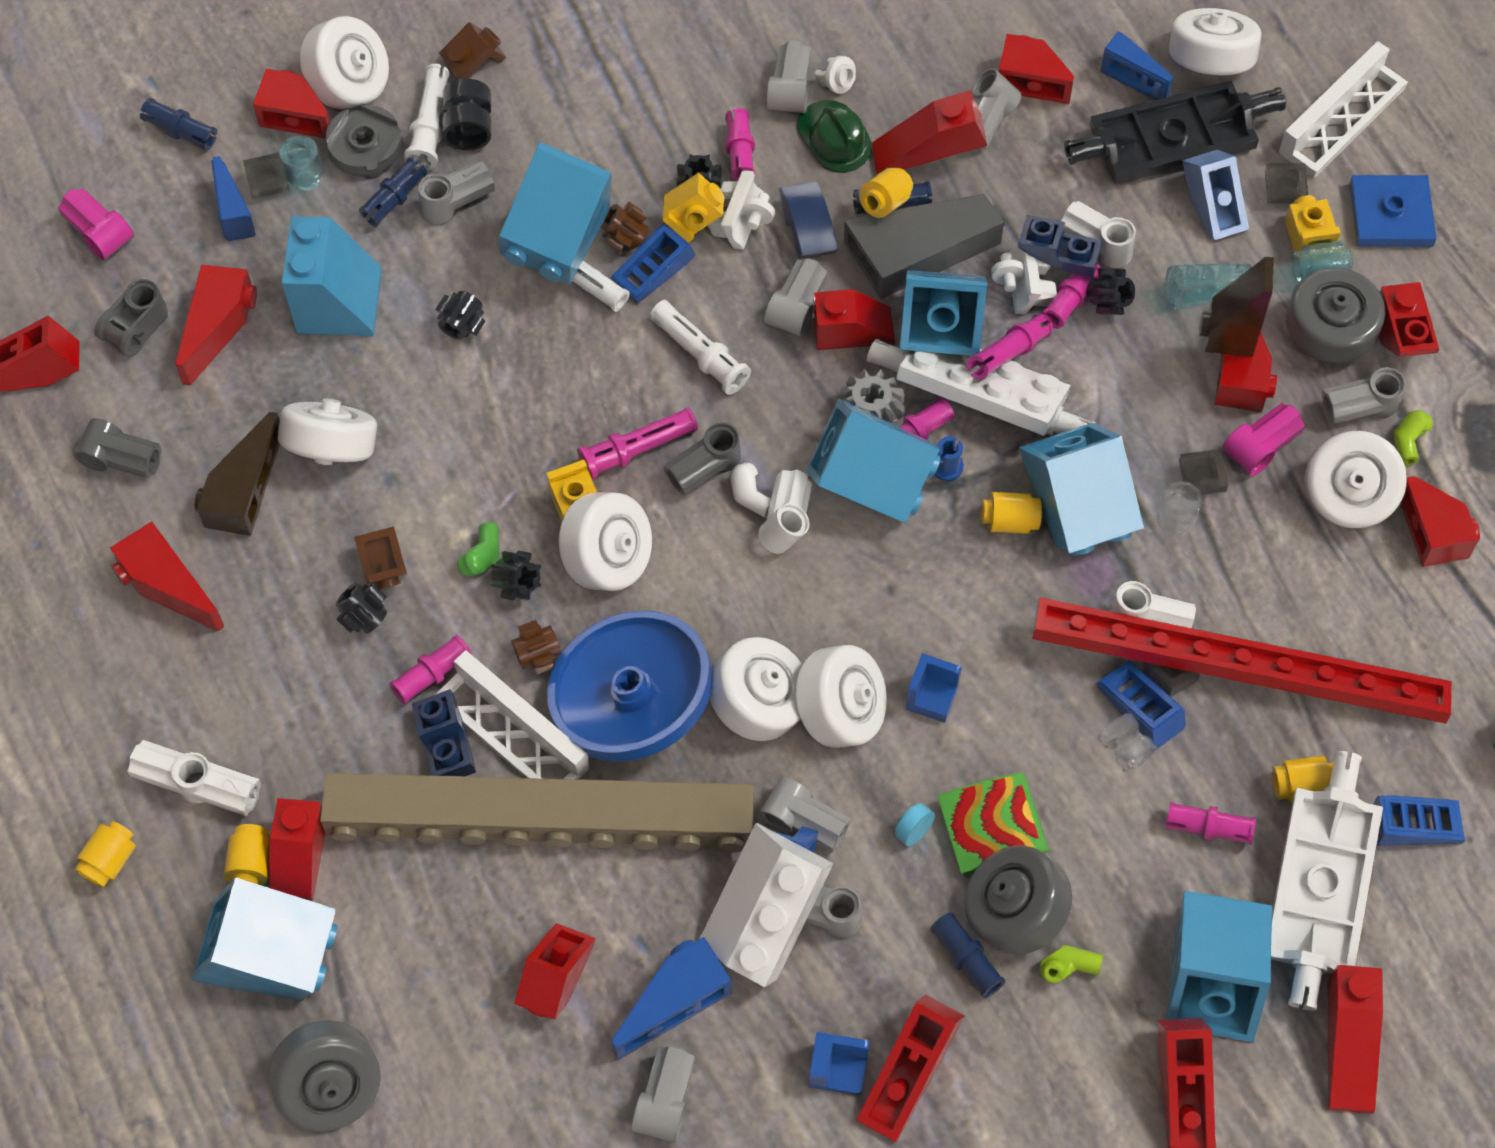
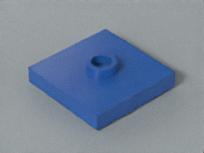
M1352 175L1350 192L1357 246H1434L1436 232L1428 175Z

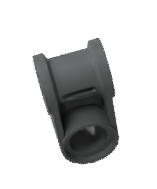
M139 279L132 282L116 302L99 317L95 325V336L101 340L111 341L127 357L136 355L148 338L168 317V308L158 286L148 279ZM151 302L146 306H142L144 303Z

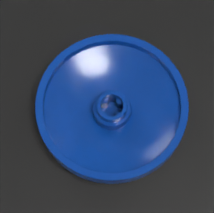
M631 611L613 615L593 624L569 643L557 659L547 688L550 715L556 727L569 737L570 741L583 749L587 756L614 762L648 757L677 742L699 720L712 692V663L698 634L684 621L672 615L656 611Z

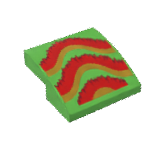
M1023 772L980 781L938 795L961 874L966 878L972 876L986 858L1007 847L1021 845L1036 848L1044 854L1050 852L1026 775Z

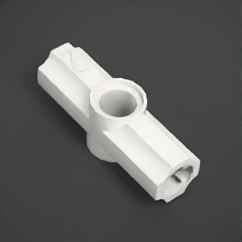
M142 740L139 745L135 746L130 756V764L127 771L130 777L177 792L190 803L206 802L244 816L253 811L259 799L261 787L259 779L210 763L199 753L190 752L184 754ZM203 773V776L197 782L186 783L190 775Z

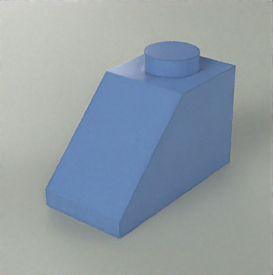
M1215 150L1182 160L1189 197L1210 238L1217 240L1249 230L1236 156Z

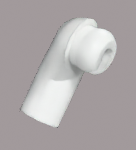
M748 462L738 464L734 467L730 476L735 501L758 515L767 518L771 499L757 491L755 476L758 474L756 467Z

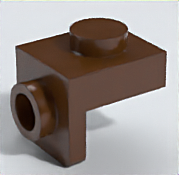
M470 22L439 52L458 79L470 78L490 57L499 62L506 58L498 47L501 44L499 37L488 27L482 30Z
M394 526L354 537L366 583H375L378 589L401 584L399 576L407 574Z

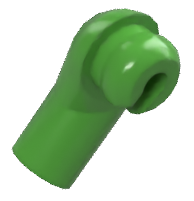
M489 522L479 525V544L468 550L466 554L460 556L457 561V567L464 576L479 575L488 570L491 564H495L498 561L499 528L497 524Z

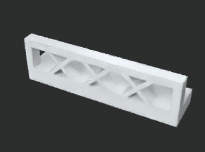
M1377 41L1285 130L1279 154L1313 178L1326 168L1406 89L1408 81L1385 66L1390 49ZM1376 77H1379L1392 86V88L1387 92H1372L1371 82ZM1351 102H1367L1368 112L1366 114H1349L1348 105ZM1344 124L1345 134L1343 136L1326 137L1325 127L1327 125ZM1305 147H1321L1322 157L1314 163L1300 152Z
M465 650L454 661L457 674L436 694L449 689L454 693L463 683H466L476 692V705L458 706L464 726L525 778L542 779L541 765L560 764L569 772L564 779L579 780L590 769L587 753L570 741L569 737ZM481 697L490 705H481ZM476 713V721L468 714ZM481 713H501L505 717L506 731L487 732L481 726ZM511 723L519 730L511 731ZM530 738L536 743V757H516L511 752V739ZM497 739H506V747ZM541 749L550 756L541 757ZM527 765H536V773Z

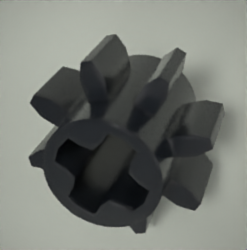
M691 154L685 165H677V186L700 173L710 183H715L721 189L720 178L722 177L721 165L713 166L710 155L693 156Z
M1099 268L1098 276L1089 281L1087 297L1091 304L1097 306V314L1123 315L1124 307L1129 306L1135 298V285L1130 278L1125 277V269Z
M458 291L457 294L453 292L451 297L444 295L435 309L440 313L437 317L440 320L438 322L439 328L448 336L458 340L464 337L468 338L470 333L477 336L486 322L482 318L484 311L482 310L483 305L481 301L466 291Z
M520 550L516 553L503 551L502 559L498 560L495 564H491L493 581L490 585L502 589L501 598L514 601L516 597L529 600L530 593L541 586L539 572L541 565L530 563V552Z
M354 583L336 601V606L341 612L336 620L350 633L353 630L359 632L361 629L365 633H369L387 615V610L382 604L387 596L373 583L370 586L364 584L363 587L358 583Z

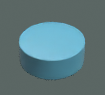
M923 803L913 805L899 820L895 828V836L906 846H913L930 829L935 813Z

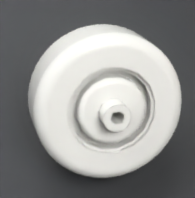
M1217 8L1193 9L1178 15L1174 19L1171 27L1169 54L1177 64L1194 72L1219 76L1235 75L1251 69L1256 64L1262 33L1258 24L1243 14Z
M350 16L330 19L313 27L303 40L300 51L302 75L323 104L338 110L356 108L374 101L384 90L389 75L387 52L378 34L362 20Z
M325 398L322 402L292 403L285 406L281 411L278 442L285 450L303 457L315 459L316 463L322 465H332L333 462L363 461L371 457L374 452L377 422L370 414L343 406L336 399Z
M1366 431L1343 432L1325 440L1312 453L1307 463L1304 477L1306 494L1315 511L1328 522L1345 528H1366L1384 521L1401 503L1407 482L1404 462L1395 447L1381 436Z
M593 492L580 497L570 506L560 527L559 552L565 570L577 584L592 590L618 591L635 583L647 567L652 549V532L648 517L637 501L622 493Z
M750 637L736 642L712 666L710 702L716 715L731 731L746 739L769 741L784 735L801 720L797 707L796 686L802 663L788 648L771 639Z
M854 645L821 648L813 652L800 669L796 686L797 707L803 725L817 742L831 748L857 746L867 743L878 733L885 718L887 694L880 668L869 653Z

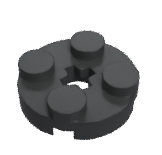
M361 105V110L351 113L346 109L332 119L326 130L330 160L347 173L363 175L369 179L377 178L383 174L384 169L390 167L397 160L401 153L403 140L397 121L389 111L374 105ZM367 135L371 136V142L368 144L359 145L358 141H356L357 138L364 139Z

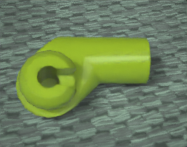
M1414 410L1407 413L1393 432L1396 450L1400 454L1405 467L1419 462L1415 440L1419 435H1425L1426 430L1431 431L1433 427L1432 417L1429 414H1425L1422 410Z
M1064 945L1042 960L1039 972L1045 981L1053 984L1061 982L1077 970L1098 976L1103 955Z

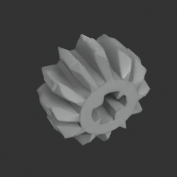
M865 369L861 372L860 379L849 376V379L846 381V387H841L838 399L894 425H897V419H901L904 415L905 406H903L905 394L903 389L897 388L895 376L884 380L881 369L875 376H869Z

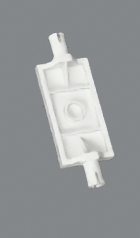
M877 338L872 343L867 355V362H872L898 372L897 380L1043 436L1045 434L1053 436L1054 433L1060 434L1090 423H1097L1064 411L1062 405L1067 398L1071 385L1059 381L1052 375L1040 374L1026 369L1012 360L997 368L986 378L979 380L970 375L980 368L978 365L969 371L967 370L966 363L970 357L968 355L906 351L882 342Z
M1347 751L1334 752L1329 787L1324 788V791L1296 788L1294 792L1272 909L1271 960L1292 964L1296 968L1288 1005L1299 1008V1005H1302L1305 991L1303 1010L1308 1011L1317 1010L1322 973H1333L1337 965L1355 966L1383 810L1382 806L1368 804L1358 798L1359 795L1355 792L1362 756L1352 753L1351 758H1348L1347 768L1345 769Z

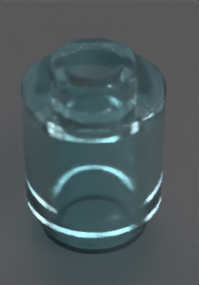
M294 136L287 139L281 145L279 151L287 181L299 190H310L316 187L323 175L316 143L306 136Z
M1342 241L1303 246L1301 251H1295L1292 255V268L1297 282H1300L1308 274L1324 268L1353 269L1351 249L1349 247L1345 248Z

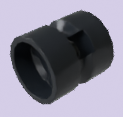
M470 78L457 79L448 83L443 89L442 108L445 112L442 117L443 140L455 149L476 150L483 148L491 140L490 88L485 83Z

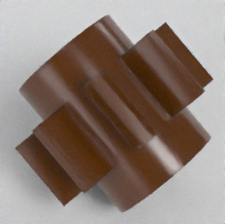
M629 201L624 209L618 204L612 205L601 226V229L604 230L602 237L605 238V243L618 252L622 250L624 245L630 249L636 248L643 241L648 231V226L643 223L646 220V216L643 215L641 209Z
M537 620L518 626L520 637L511 640L521 668L525 669L532 666L536 675L553 669V657L562 653L551 625L541 629Z

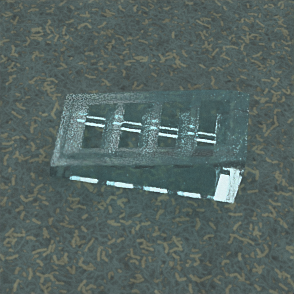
M1249 263L1169 266L1164 288L1174 310L1210 302L1213 296L1249 270L1251 265Z

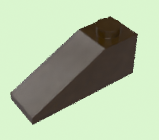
M1265 256L1212 297L1209 312L1201 313L1199 336H1206L1205 352L1253 357L1273 292L1274 257Z
M269 412L208 474L204 488L198 489L194 507L195 511L199 513L204 528L251 536L280 446L278 442L280 424L278 413Z

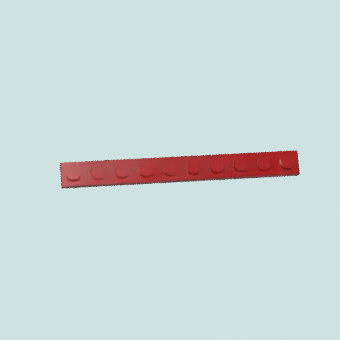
M1041 597L1037 605L1032 637L1034 640L1447 724L1451 716L1452 681Z

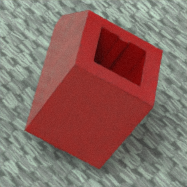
M1421 283L1382 286L1380 294L1385 305V319L1379 333L1381 345L1397 357L1438 353L1439 345Z

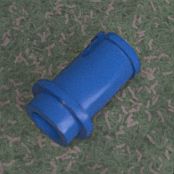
M952 436L942 438L937 445L940 449L938 452L940 463L935 476L943 481L955 480L963 472L964 463L961 458L963 445L959 441L955 447L957 438Z

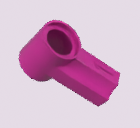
M72 189L63 196V200L58 207L61 216L82 234L88 247L101 260L104 261L134 237L132 229L115 210L108 212L86 190Z
M1281 403L1250 426L1246 423L1238 427L1225 440L1222 449L1250 477H1253L1267 467L1275 457L1276 452L1303 433L1306 425L1296 408L1291 404L1285 405Z

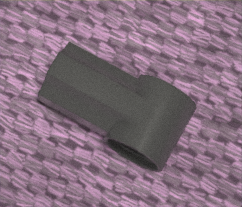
M92 418L74 451V458L82 465L93 470L105 471L108 467L149 478L158 469L162 449L159 443L125 434L111 422Z
M725 422L713 424L706 430L702 440L664 465L665 473L679 493L685 496L718 472H729L740 463L741 448L737 429ZM720 444H727L731 446L729 449L725 451H718L714 449L716 446Z

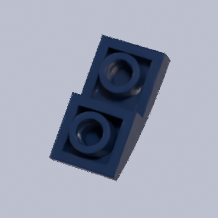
M817 181L780 187L779 192L786 225L792 226L798 259L836 253L839 249L834 228Z
M1027 215L1018 244L1019 249L1039 261L1058 269L1094 278L1102 248L1101 239L1064 233L1065 222Z
M449 689L412 703L418 736L425 745L431 776L465 777L476 773L467 733L452 690Z

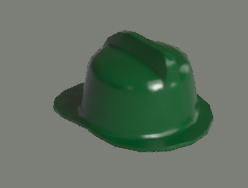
M822 100L810 104L806 109V113H801L798 117L797 128L800 136L823 167L833 172L846 173L857 170L868 160L872 145L869 134L863 126L860 117L847 105L837 101Z

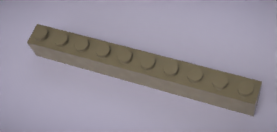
M325 773L320 822L327 836L343 842L355 841L357 837H374L375 840L384 843H395L400 841V838H417L419 842L426 844H438L443 839H460L462 843L468 845H482L486 840H499L510 846H525L529 841L546 842L547 845L552 847H568L573 842L589 843L591 847L600 849L611 848L614 844H632V847L642 850L655 849L657 845H675V848L683 851L698 850L701 846H718V849L721 851L738 852L743 850L753 829L754 784Z

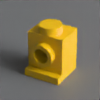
M697 173L664 195L663 221L689 243L694 240L695 233L723 216L724 195L715 183H710L700 173Z
M1311 195L1302 196L1295 200L1293 204L1289 205L1284 222L1296 260L1334 254L1341 231L1339 226L1336 227L1328 200L1316 201V198Z
M585 460L546 473L549 493L561 521L567 510L577 499L586 494L597 492L587 470Z

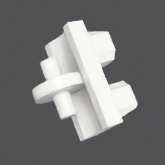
M742 171L739 181L723 182L721 191L724 195V207L728 208L726 211H723L722 217L708 225L713 236L728 238L733 249L744 250L751 229L756 230L759 224L771 223L775 215V209L768 203L770 196L754 183L755 175L753 171Z
M1018 247L1009 251V253L1002 254L1000 256L1001 262L996 263L991 269L992 280L995 283L1004 285L1005 291L1012 292L1015 314L1026 315L1032 306H1048L1057 295L1055 282L1039 278V274L1045 275L1051 265L1039 261Z

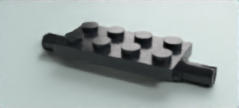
M1232 81L1091 116L1089 126L1093 135L1065 141L1064 151L1067 158L1071 157L1068 159L1070 165L1101 157L1104 159L1116 185L1182 168V160L1211 151L1219 150L1233 155L1256 149L1259 138L1253 127L1255 117L1276 111H1284L1286 99L1284 94L1278 95L1282 93L1280 87L1249 95L1248 92H1237Z

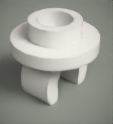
M846 56L828 58L826 60L828 63L826 71L817 70L815 75L822 87H828L834 93L843 94L852 87L855 81V64L852 59Z

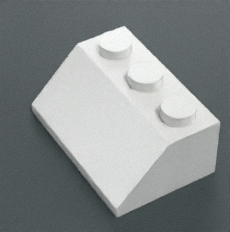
M756 823L700 939L705 937L716 957L726 967L763 987L768 986L778 979L834 863Z

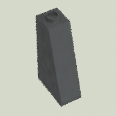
M981 194L897 209L883 218H876L871 215L849 218L844 223V243L879 297L883 299L906 288L907 270L941 272L1001 244L1005 219L1000 208L996 205L992 206L986 195Z

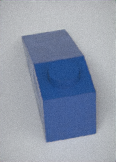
M705 937L695 942L686 940L671 950V956L665 959L611 1040L613 1052L618 1060L732 994L731 979Z

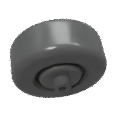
M1335 267L1320 269L1305 276L1294 288L1286 311L1287 330L1297 347L1315 359L1331 363L1352 361L1367 353L1375 344L1385 319L1384 301L1376 286L1369 279L1355 271Z
M1021 845L1001 849L986 858L972 875L965 895L966 916L975 933L997 950L1015 955L1034 952L1050 943L1064 927L1072 905V889L1063 869L1040 850Z
M331 1020L312 1022L291 1032L274 1051L268 1069L270 1090L280 1113L293 1125L313 1132L337 1130L359 1119L374 1102L381 1080L379 1063L367 1038L355 1027Z

